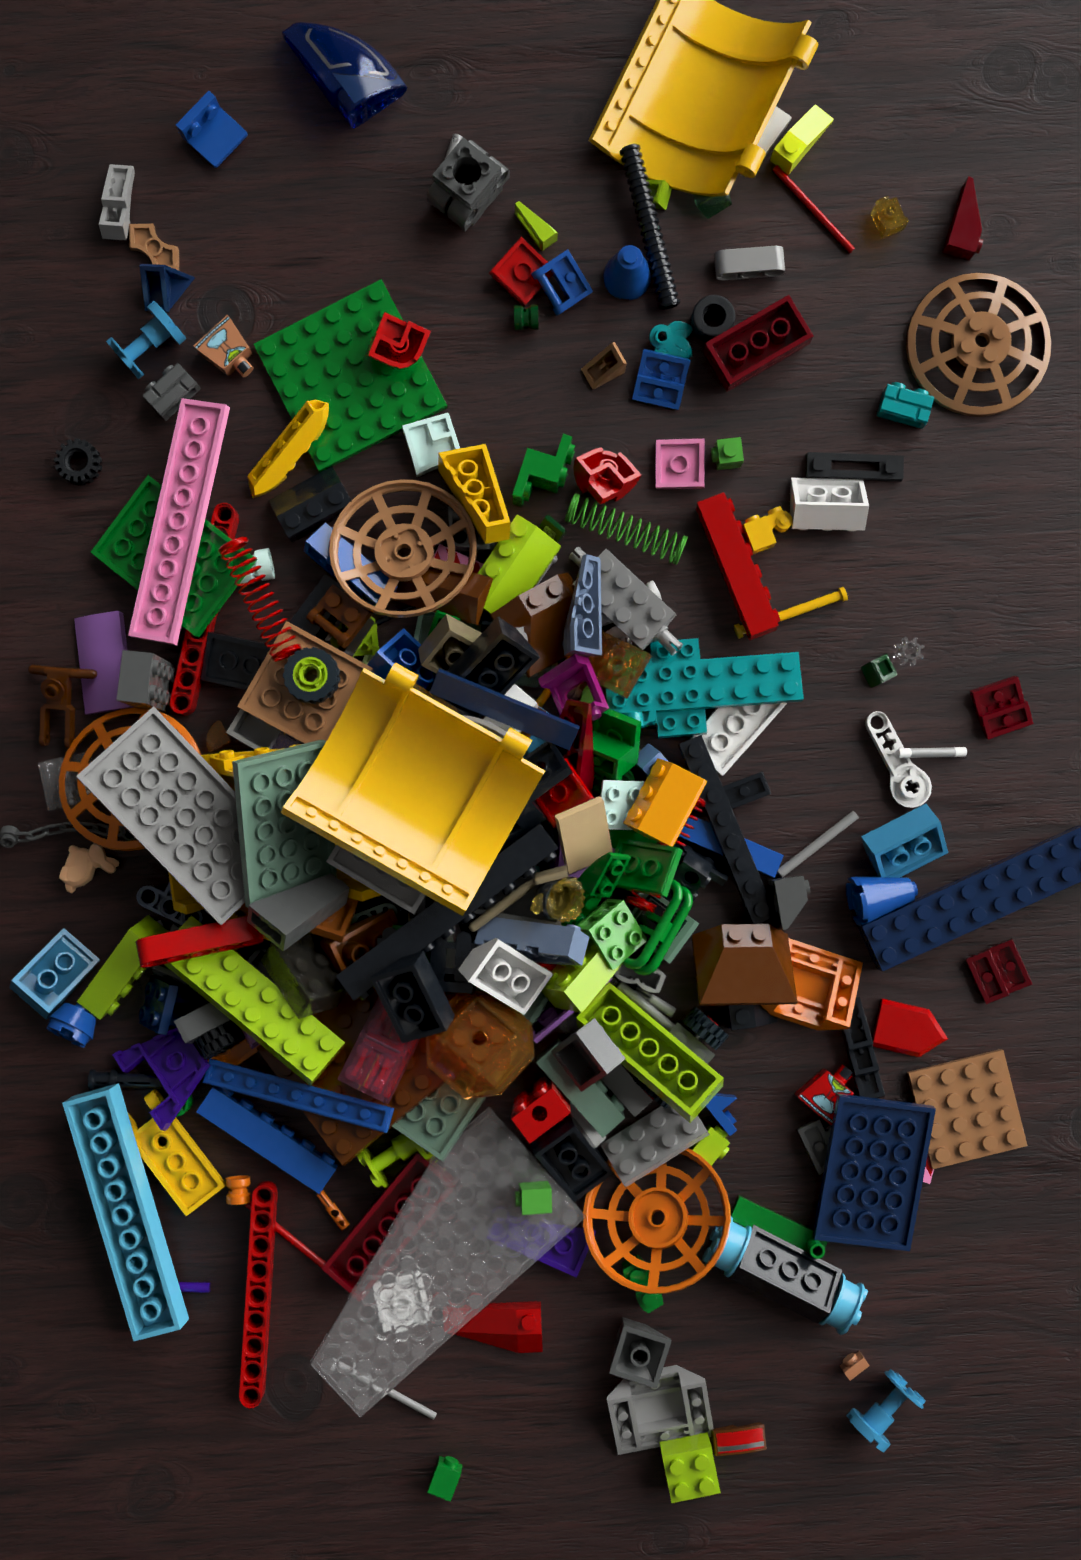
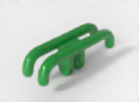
M674 879L670 887L673 890V896L662 917L648 910L645 914L649 920L658 923L656 928L653 930L639 924L643 933L650 936L641 955L637 959L626 958L623 962L626 968L633 969L636 974L645 976L657 970L692 907L693 896L690 890L681 886ZM682 898H683V903H682V905H681V907H680L678 913L676 914V916H675L673 922L671 923L670 921H671L672 917L674 916V914H675L677 908L679 907V905H680V903H681V901H682ZM660 941L661 943L649 964L645 965Z

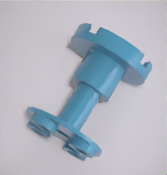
M155 301L147 306L154 317L140 328L143 333L124 350L112 337L106 341L138 379L144 376V374L133 361L150 346L154 345L157 348L170 336L178 345L186 340L184 334Z
M892 1369L884 1372L896 1386L880 1405L875 1402L864 1415L855 1408H852L846 1415L854 1427L870 1443L873 1440L878 1443L876 1448L882 1452H885L891 1445L883 1433L894 1422L892 1417L894 1412L907 1398L921 1409L924 1408L923 1404L926 1402L917 1391H913L910 1387L906 1388L905 1386L908 1382Z

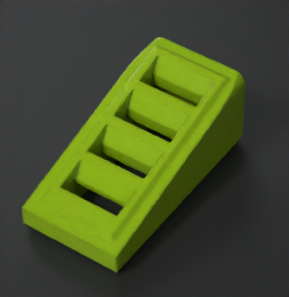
M520 201L515 203V215L540 250H545L557 241L558 233L555 229Z

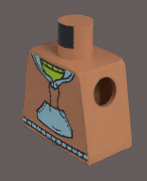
M228 315L193 345L203 358L227 376L237 370L242 377H246L254 369L247 361L252 355V351Z

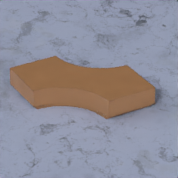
M129 224V248L131 251L144 253L151 259L152 264L166 265L179 270L178 247L162 242L157 237L154 224Z

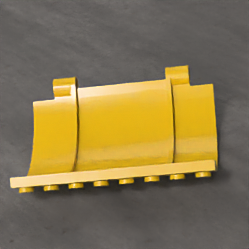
M657 0L588 141L622 165L625 163H622L621 158L623 156L620 155L619 151L624 146L638 144L641 147L639 152L643 155L641 159L644 160L643 167L646 168L645 174L648 175V179L665 180L670 188L690 194L711 197L728 195L739 173L745 177L754 178L761 166L766 152L757 144L794 68L806 70L818 48V42L811 36L806 35L812 22L809 20L795 23L764 21L731 10L714 0Z
M395 663L392 666L386 679L364 668L325 745L298 788L283 806L281 813L463 916L545 770L523 758L532 739L512 728L508 729L502 739L413 688L419 675L400 664Z

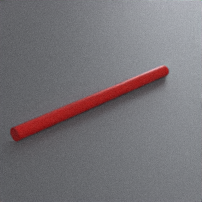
M776 165L772 171L849 253L853 252L854 246L786 173Z
M252 1202L245 1205L250 1211ZM266 1214L258 1215L266 1224L269 1223V1218ZM276 1222L275 1231L319 1267H323L325 1261Z

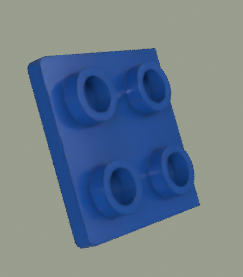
M209 90L176 124L181 137L214 168H217L248 136L247 131L220 108L216 96Z

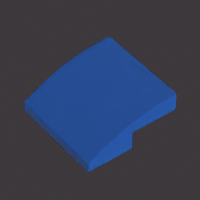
M643 349L632 400L679 410L691 359Z

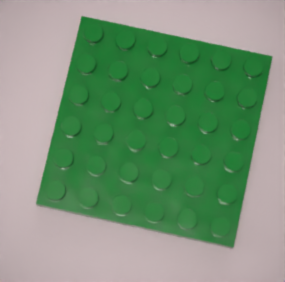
M382 279L253 344L292 419L307 401L320 400L329 403V413L325 428L320 437L311 443L308 450L319 472L335 466L403 431L402 425L427 419L448 408L422 356L411 366L400 369L387 366L366 356L370 342L384 312L403 320Z

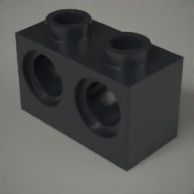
M688 849L680 859L673 879L680 883L681 886L690 890L694 901L699 893L697 890L700 887L704 889L710 882L712 876L709 874L713 865ZM670 889L667 898H663L670 902L673 896V890ZM682 898V901H681V903H680V905H679V907H678L679 909H680V907H681V905H682V903H683V898Z

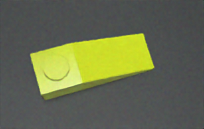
M814 105L776 145L770 161L778 165L789 175L834 119L817 105Z

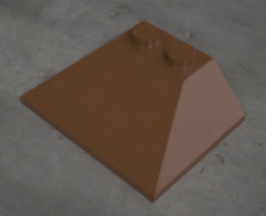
M569 573L555 575L518 595L490 615L493 621L500 617L513 627H524L528 643L540 657L525 672L528 678L567 657L564 656L562 646L564 639L563 631L575 588L573 585L574 581ZM602 627V637H603V636H605V634H604L605 631H604V629H603V627Z
M721 924L691 936L699 1006L784 1005L798 1003L787 933L770 924Z

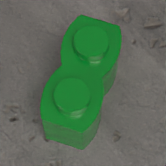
M637 1254L635 1255L636 1258L644 1261L642 1257ZM627 1260L622 1263L623 1274L626 1279L640 1285H648V1270L636 1267ZM635 1291L640 1307L647 1313L664 1305L662 1294H647Z

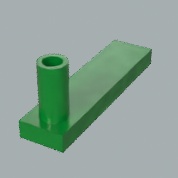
M738 1195L730 1213L734 1222L744 1227L755 1225L810 1253L816 1259H820L825 1255V1247L828 1241L814 1240L812 1237L813 1229Z

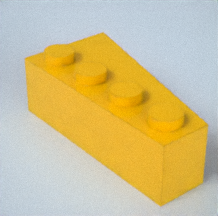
M486 444L439 452L438 471L456 499L463 505L485 544L508 540L510 537V519Z

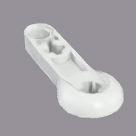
M876 711L871 713L865 720V726L890 772V789L893 798L904 807L914 808L921 806L931 795L932 785L930 778L923 770L913 764L910 758H897L896 750L904 747L891 722L883 712ZM879 716L882 718L883 727L881 729H874L871 726L870 720L872 717ZM888 729L889 733H886L885 737L888 741H894L891 751L889 748H883L882 745L885 743L883 736L877 738L876 734H880ZM907 781L911 784L916 783L917 788L914 789L916 793L913 794L912 791H906Z

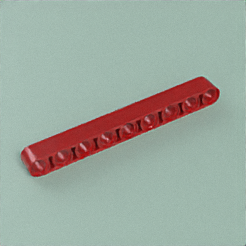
M220 503L214 508L211 524L232 540L235 539L239 514L230 504ZM231 511V518L227 521H222V513ZM218 613L205 629L202 638L195 639V636L186 629L170 698L171 709L183 716L191 715L197 707L202 685L201 674L208 632H214ZM198 651V660L191 663L189 661L190 653ZM192 674L194 677L193 683L190 686H185L184 678ZM182 698H187V708L180 710L178 707L179 701Z
M272 1181L259 1183L252 1194L239 1400L246 1408H255L259 1405L266 1387L278 1189ZM260 1189H267L271 1193V1198L263 1199L259 1194ZM266 1214L269 1218V1223L262 1224L259 1222L258 1215ZM264 1239L268 1247L265 1249L259 1248L256 1240ZM255 1264L264 1265L266 1272L258 1273L255 1270ZM261 1289L265 1297L257 1298L253 1294V1290ZM259 1314L263 1318V1322H254L251 1315ZM250 1340H259L261 1347H253L250 1344ZM256 1364L260 1371L254 1373L250 1371L248 1365ZM254 1389L258 1396L250 1397L247 1394V1390Z

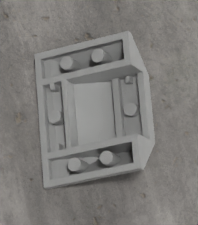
M678 1365L663 1367L657 1389L623 1379L607 1396L618 1455L660 1447L659 1442L706 1432H708L709 1437H712L711 1430L714 1428L705 1378Z

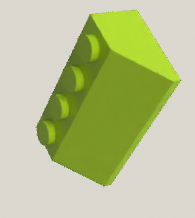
M516 515L510 524L509 539L497 543L477 573L493 578L483 612L491 615L518 595L535 587L561 548V545L540 528L519 515Z

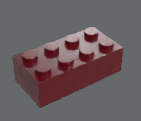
M787 295L706 342L703 353L726 392L808 346L814 335L790 295Z

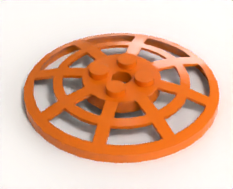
M135 707L120 709L94 720L74 739L62 762L59 775V795L67 819L86 839L101 847L119 851L145 849L138 840L117 841L119 826L123 825L112 814L108 816L100 812L93 805L98 799L92 793L87 795L85 786L78 779L77 787L81 801L70 809L65 793L66 773L69 771L78 772L79 774L89 765L88 762L100 745H103L106 750L113 743L111 738L123 734L131 727H120L107 732L102 723L126 714H141V718L150 709ZM160 712L201 755L194 738L187 729L174 718ZM92 730H95L98 739L87 749L81 762H70L73 753L81 741ZM87 809L97 819L109 824L107 839L89 832L76 818Z
M689 1148L680 1154L689 1157L703 1168L693 1179L683 1171L667 1166V1162L645 1175L656 1174V1187L642 1191L635 1182L625 1187L621 1181L611 1198L608 1210L594 1208V1202L602 1183L586 1194L583 1208V1229L589 1250L599 1267L610 1278L624 1287L647 1294H667L680 1291L695 1284L704 1277L717 1263L724 1251L731 1223L727 1191L713 1167L703 1157ZM607 1160L608 1165L611 1167L616 1177L620 1180L610 1160ZM667 1174L680 1178L688 1185L677 1195L666 1188ZM709 1176L715 1182L720 1193L724 1216H710L707 1199L700 1188ZM628 1189L635 1197L629 1211H616L621 1196ZM694 1192L700 1202L702 1216L688 1215L684 1202ZM657 1211H662L665 1216L663 1223L660 1225H655L652 1221V1216ZM593 1219L608 1221L609 1234L616 1250L606 1258L603 1257L596 1243ZM616 1221L629 1222V1227L633 1234L623 1244L617 1233ZM688 1226H701L699 1237L694 1246L690 1248L682 1237ZM709 1226H723L718 1247L708 1263L704 1265L696 1254L705 1242ZM640 1243L652 1248L651 1263L639 1260L630 1251ZM675 1245L683 1254L681 1258L673 1262L661 1264L662 1249ZM624 1257L634 1266L649 1271L648 1285H640L626 1279L611 1266ZM689 1262L697 1272L691 1278L678 1284L658 1287L659 1274L662 1271L673 1270Z

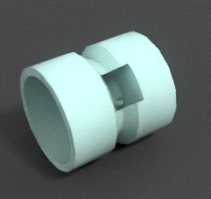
M269 548L254 551L253 556L257 557L258 560L252 568L256 566H261V568L246 575L240 584L247 583L262 574L266 575L261 579L262 581L275 579L274 564Z

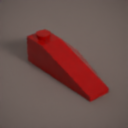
M541 1301L443 1305V1331L516 1353L543 1352Z

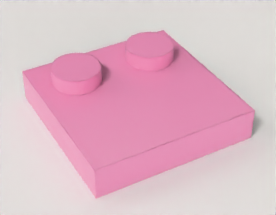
M705 439L656 440V490L704 489Z

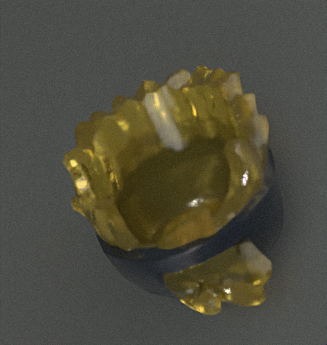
M566 877L543 883L536 891L530 910L534 914L540 913L549 920H558L560 922L576 920L582 912L581 908L584 907L583 901L585 896L583 894L585 890L576 877Z

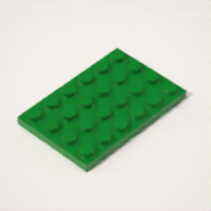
M147 475L91 551L94 556L137 590L140 585L162 487L159 482ZM206 519L182 621V626L198 638L237 588L234 583L238 578L230 576L233 569L226 567V563L229 560H223L221 558L222 555L218 552L222 545L232 539ZM240 548L235 552L224 555V558L233 557L245 549ZM248 553L233 559L228 566H237L254 556ZM258 559L250 564L239 567L232 575H240L250 570ZM245 576L240 578L237 581V584H240V582L243 580Z

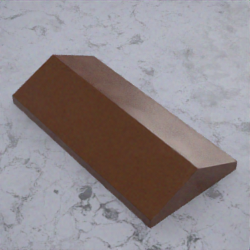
M430 567L421 576L426 586L433 583L443 570ZM450 572L445 581L434 591L430 592L435 603L454 590L462 579L463 574ZM472 572L461 591L447 604L432 612L436 613L439 610L460 618L461 621L478 625L493 578ZM412 580L399 581L397 584L396 593L417 591ZM421 597L410 600H395L420 609L426 607Z

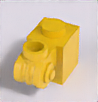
M781 506L769 510L768 516L759 518V515H754L745 520L746 523L743 524V536L745 541L749 542L753 554L774 547L777 542L772 529L775 528L776 531L781 533L787 531L792 525V516L787 511H783Z

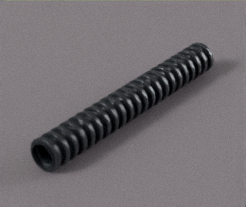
M630 144L624 146L619 153L623 156L621 158L622 163H625L623 165V169L627 171L625 177L629 178L627 184L630 185L631 199L634 200L632 204L636 207L634 210L635 214H638L636 217L637 221L640 222L638 227L642 229L640 235L644 237L642 242L646 244L644 250L647 251L646 257L649 258L648 265L651 266L650 272L653 273L651 276L652 280H655L653 285L657 287L655 293L659 295L657 300L661 302L659 308L668 310L677 307L680 304V299H677L678 292L675 291L677 287L673 284L675 279L671 277L673 271L669 269L671 264L667 262L669 256L665 254L667 253V248L664 247L665 241L662 240L663 234L660 233L661 226L658 225L660 221L656 218L658 213L654 211L656 205L652 203L654 198L650 196L652 190L649 189L650 182L647 181L648 175L645 174L646 168L643 167L644 160L641 159L643 155L639 152L641 147L638 144Z

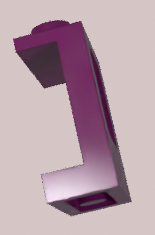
M574 654L538 678L541 687L550 689L559 714H561L568 699V692L585 681L594 699L591 703L592 721L599 719L602 713L609 709L588 657Z

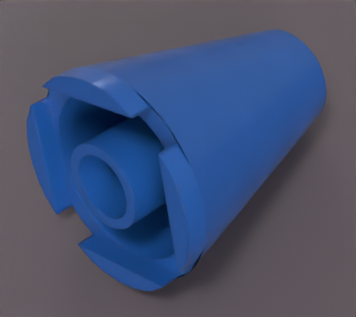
M627 245L618 251L608 261L604 269L605 287L612 296L618 299L635 300L641 297L647 291L651 282L650 267L640 249L633 245Z
M849 877L847 880L851 883L846 884L848 906L850 910H855L857 916H854L853 919L859 926L866 925V923L868 924L913 902L915 896L918 895L916 883L904 877Z

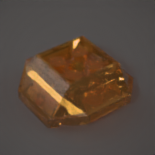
M487 992L457 993L449 1001L455 1017L447 1031L426 1037L427 1066L464 1100L501 1095L534 1059L532 1023L517 1010ZM477 1037H484L486 1042L483 1045H475L473 1040Z

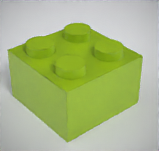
M708 1432L659 1442L671 1503L721 1493Z

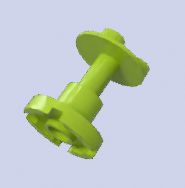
M401 1133L391 1140V1147L376 1157H373L366 1148L357 1155V1158L364 1167L368 1166L372 1172L370 1178L377 1188L380 1186L388 1188V1180L383 1169L400 1158L406 1161L418 1151L426 1160H430L434 1155Z

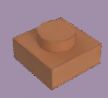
M860 1351L847 1355L840 1365L850 1381L870 1366Z

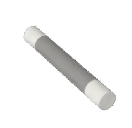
M966 747L898 748L896 750L897 758L966 757L967 755Z

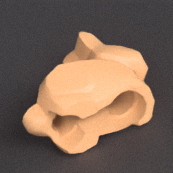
M95 843L90 846V849L71 845L68 850L69 856L65 866L62 867L59 879L65 883L67 892L73 893L76 888L86 885L93 879L96 868H101L107 873H114L116 867L119 866V861L107 857L103 847Z

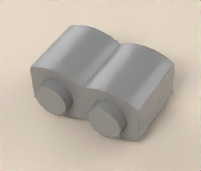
M624 965L614 974L619 980L630 984L637 983L642 989L652 993L660 992L666 975L658 968L652 974L643 976L636 974L633 969L626 968Z

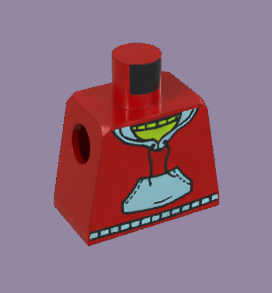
M843 1064L834 1075L823 1068L794 1094L832 1126L837 1093L854 1094L845 1086L854 1073Z

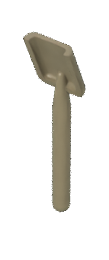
M564 865L535 873L533 879L519 886L472 921L468 926L469 930L475 932L526 895L536 885L568 877L567 866Z

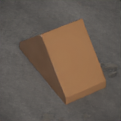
M613 342L581 368L593 390L624 374L627 363L616 343Z

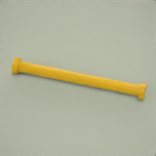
M840 587L836 592L778 612L780 621L840 600L842 602L847 601V592L844 587ZM734 625L737 638H742L746 634L743 625Z

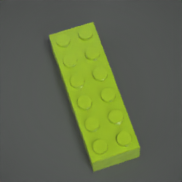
M610 982L596 995L585 1010L576 1017L578 1028H581L595 1018L626 1058L620 1064L689 1123L696 1118L723 1087L724 1078Z

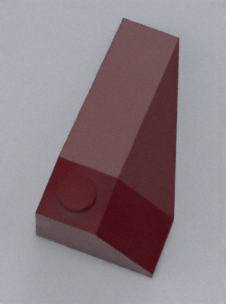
M567 699L559 718L580 727L570 751L559 746L557 747L563 757L567 758L592 794L594 754L591 703Z

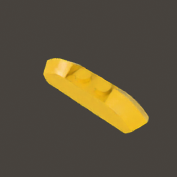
M311 400L303 405L248 474V484L253 498L262 496L278 487L287 478L286 474L295 467L301 455L309 450L311 443L320 437L328 419L329 403Z

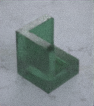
M693 194L697 208L706 218H711L732 205L730 194L715 197Z

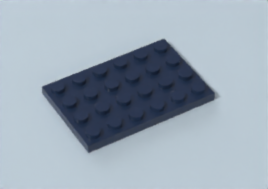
M837 1093L812 1235L814 1240L910 1251L936 1111L934 1106Z

